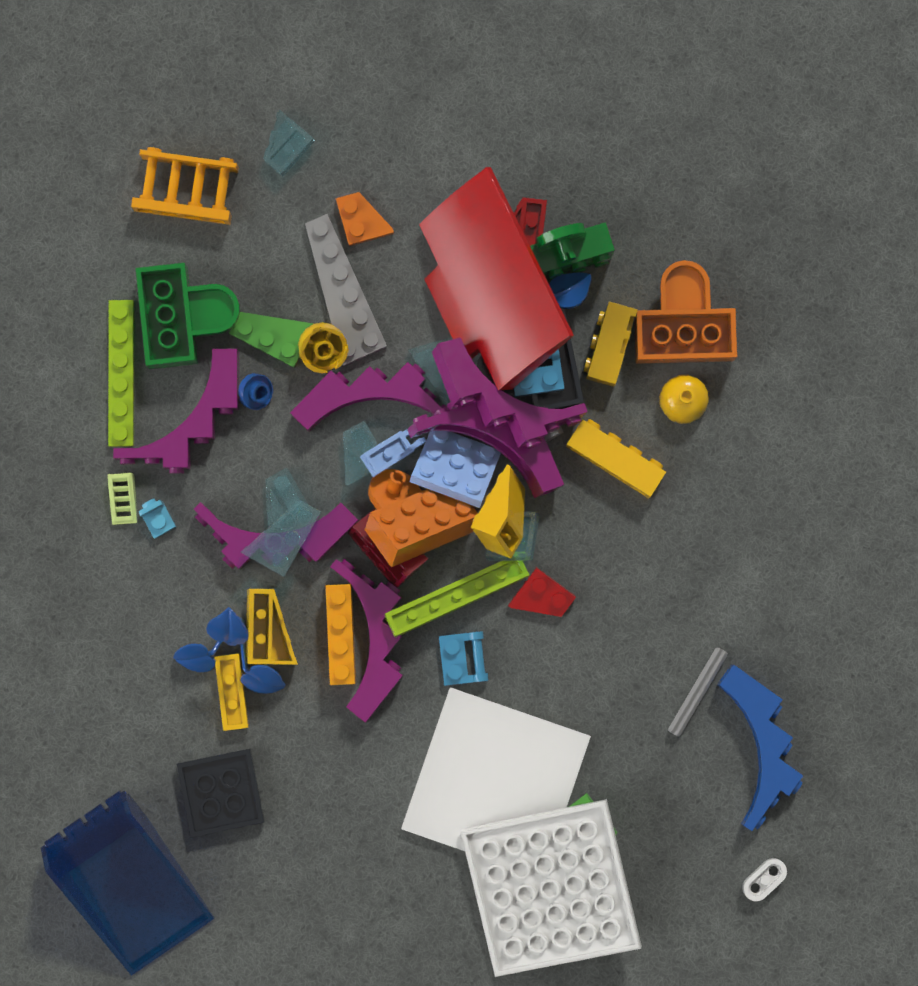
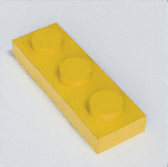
M240 654L216 656L214 658L216 660L215 667L223 731L249 728L244 685L240 680L242 676Z

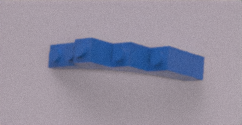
M730 665L717 685L734 700L744 713L752 729L758 752L759 771L757 787L751 806L741 822L743 826L753 831L754 828L759 829L765 821L766 817L764 814L769 807L772 809L780 799L778 795L780 791L789 796L791 793L795 794L800 789L803 783L800 780L803 775L779 759L781 755L785 756L793 745L790 743L793 737L769 721L770 717L775 718L781 711L782 706L780 703L783 699L737 666Z

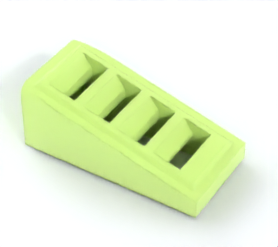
M108 474L112 525L137 523L134 474ZM128 481V486L115 487V482ZM129 491V496L116 497V492ZM130 501V506L117 507L116 502ZM131 511V516L117 517V512Z

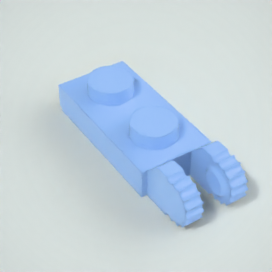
M407 429L403 432L399 431L362 454L360 458L371 475L375 477L412 454L414 450L425 444L426 439L424 437L419 438L410 445L406 437L410 436Z

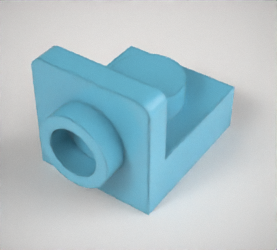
M151 499L142 505V510L138 511L154 539L176 528L172 517L161 500Z

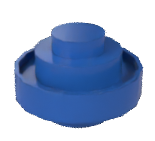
M257 373L247 375L241 381L238 390L239 400L242 405L252 410H260L269 404L273 395V386L269 378Z

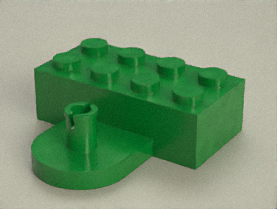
M606 222L589 228H585L583 223L562 226L536 238L535 244L530 246L548 282L565 273H582L586 271L585 267L594 265L595 268L609 264L608 260L612 259L615 251Z
M185 263L135 268L145 363L149 369L198 364L195 337L222 334L229 331L237 323L240 315V305L233 291L220 284L190 286L188 267Z

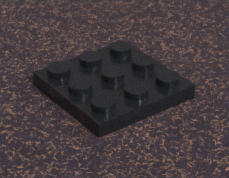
M251 748L176 764L191 838L265 822Z

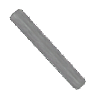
M715 648L669 726L668 731L675 736L682 734L728 654L721 648Z

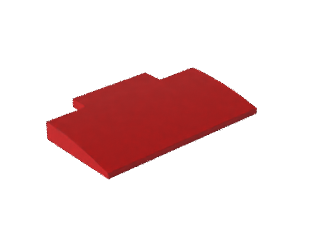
M486 167L467 181L419 224L438 263V266L424 280L452 339L461 337L471 359L481 353L498 390H512L574 336L491 167Z

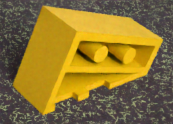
M608 302L605 312L600 311L596 324L601 326L598 335H593L590 348L594 349L592 359H586L583 372L587 373L586 379L613 387L616 385L627 342L630 338L634 317H636L638 309Z
M248 589L246 628L249 637L246 641L247 664L298 665L275 590Z

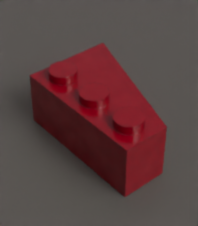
M369 513L357 522L348 534L387 580L398 588L415 574L428 558L421 554L391 567L365 531Z

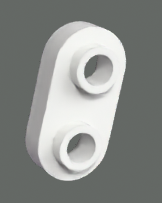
M776 858L764 861L743 882L742 889L744 895L752 901L763 900L786 878L787 868L785 864ZM772 866L777 867L775 875L769 874V868ZM754 883L759 885L757 892L751 891V885Z

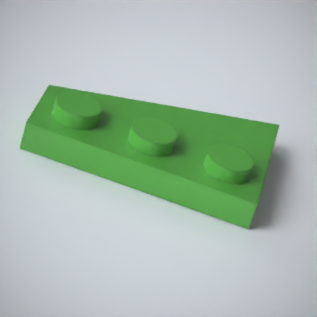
M240 312L238 321L231 328L229 334L295 368L300 359L298 348L300 336L313 323Z

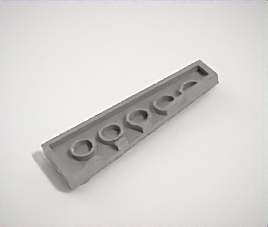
M328 214L305 223L331 324L340 329L347 340L349 351L346 360L342 364L344 367L386 348L387 345Z

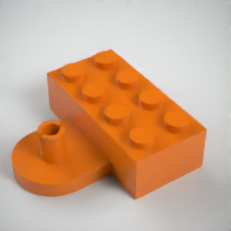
M684 260L670 265L660 280V310H637L636 317H634L636 364L734 361L737 358L736 309H711L710 280L706 271L699 264Z
M386 469L371 479L368 496L377 510L370 512L365 531L389 565L393 567L472 533L471 526L475 515L478 514L477 511L470 504L430 489L422 491L418 485L409 482L411 476L403 471Z

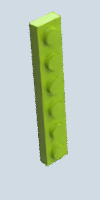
M109 300V447H134V300Z
M518 553L513 555L511 559L502 560L387 612L384 616L396 638L528 578L529 573Z

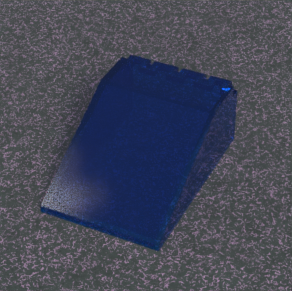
M118 791L105 800L108 808L99 804L84 815L87 820L86 823L79 818L63 829L66 834L65 837L58 832L44 842L45 845L41 847V853L48 876L132 976L212 921L214 916L142 809L129 793Z

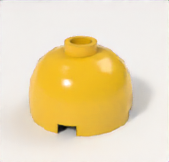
M324 322L316 323L306 328L298 342L299 356L305 366L313 372L322 374L328 373L327 371L333 368L335 370L339 368L346 360L349 351L347 340L341 330L332 324Z
M677 375L669 379L662 387L659 396L660 407L664 414L671 421L679 424L691 423L699 419L706 411L709 403L708 391L705 385L698 378L691 375Z

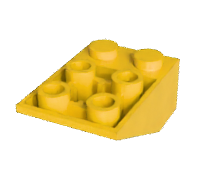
M506 465L503 472L498 475L494 488L486 496L480 512L475 515L471 528L487 550L511 559L523 539L525 488L510 465Z

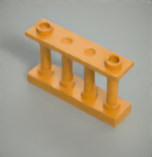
M148 147L147 150L140 149L139 154L141 158L148 160L143 194L139 198L132 197L131 207L135 212L231 225L232 215L225 207L229 174L230 172H239L238 164L234 163L233 159L221 157L219 160L163 153L161 149ZM157 162L172 163L167 198H164V202L156 201L152 197ZM182 165L196 167L191 202H188V205L178 204V200H176ZM206 168L220 170L215 205H212V208L202 207L203 204L200 203Z

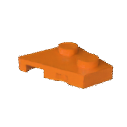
M360 192L336 198L349 246L394 234L393 228Z

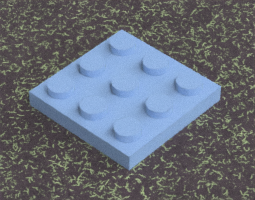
M431 431L409 482L480 508L501 452L491 446L450 431Z

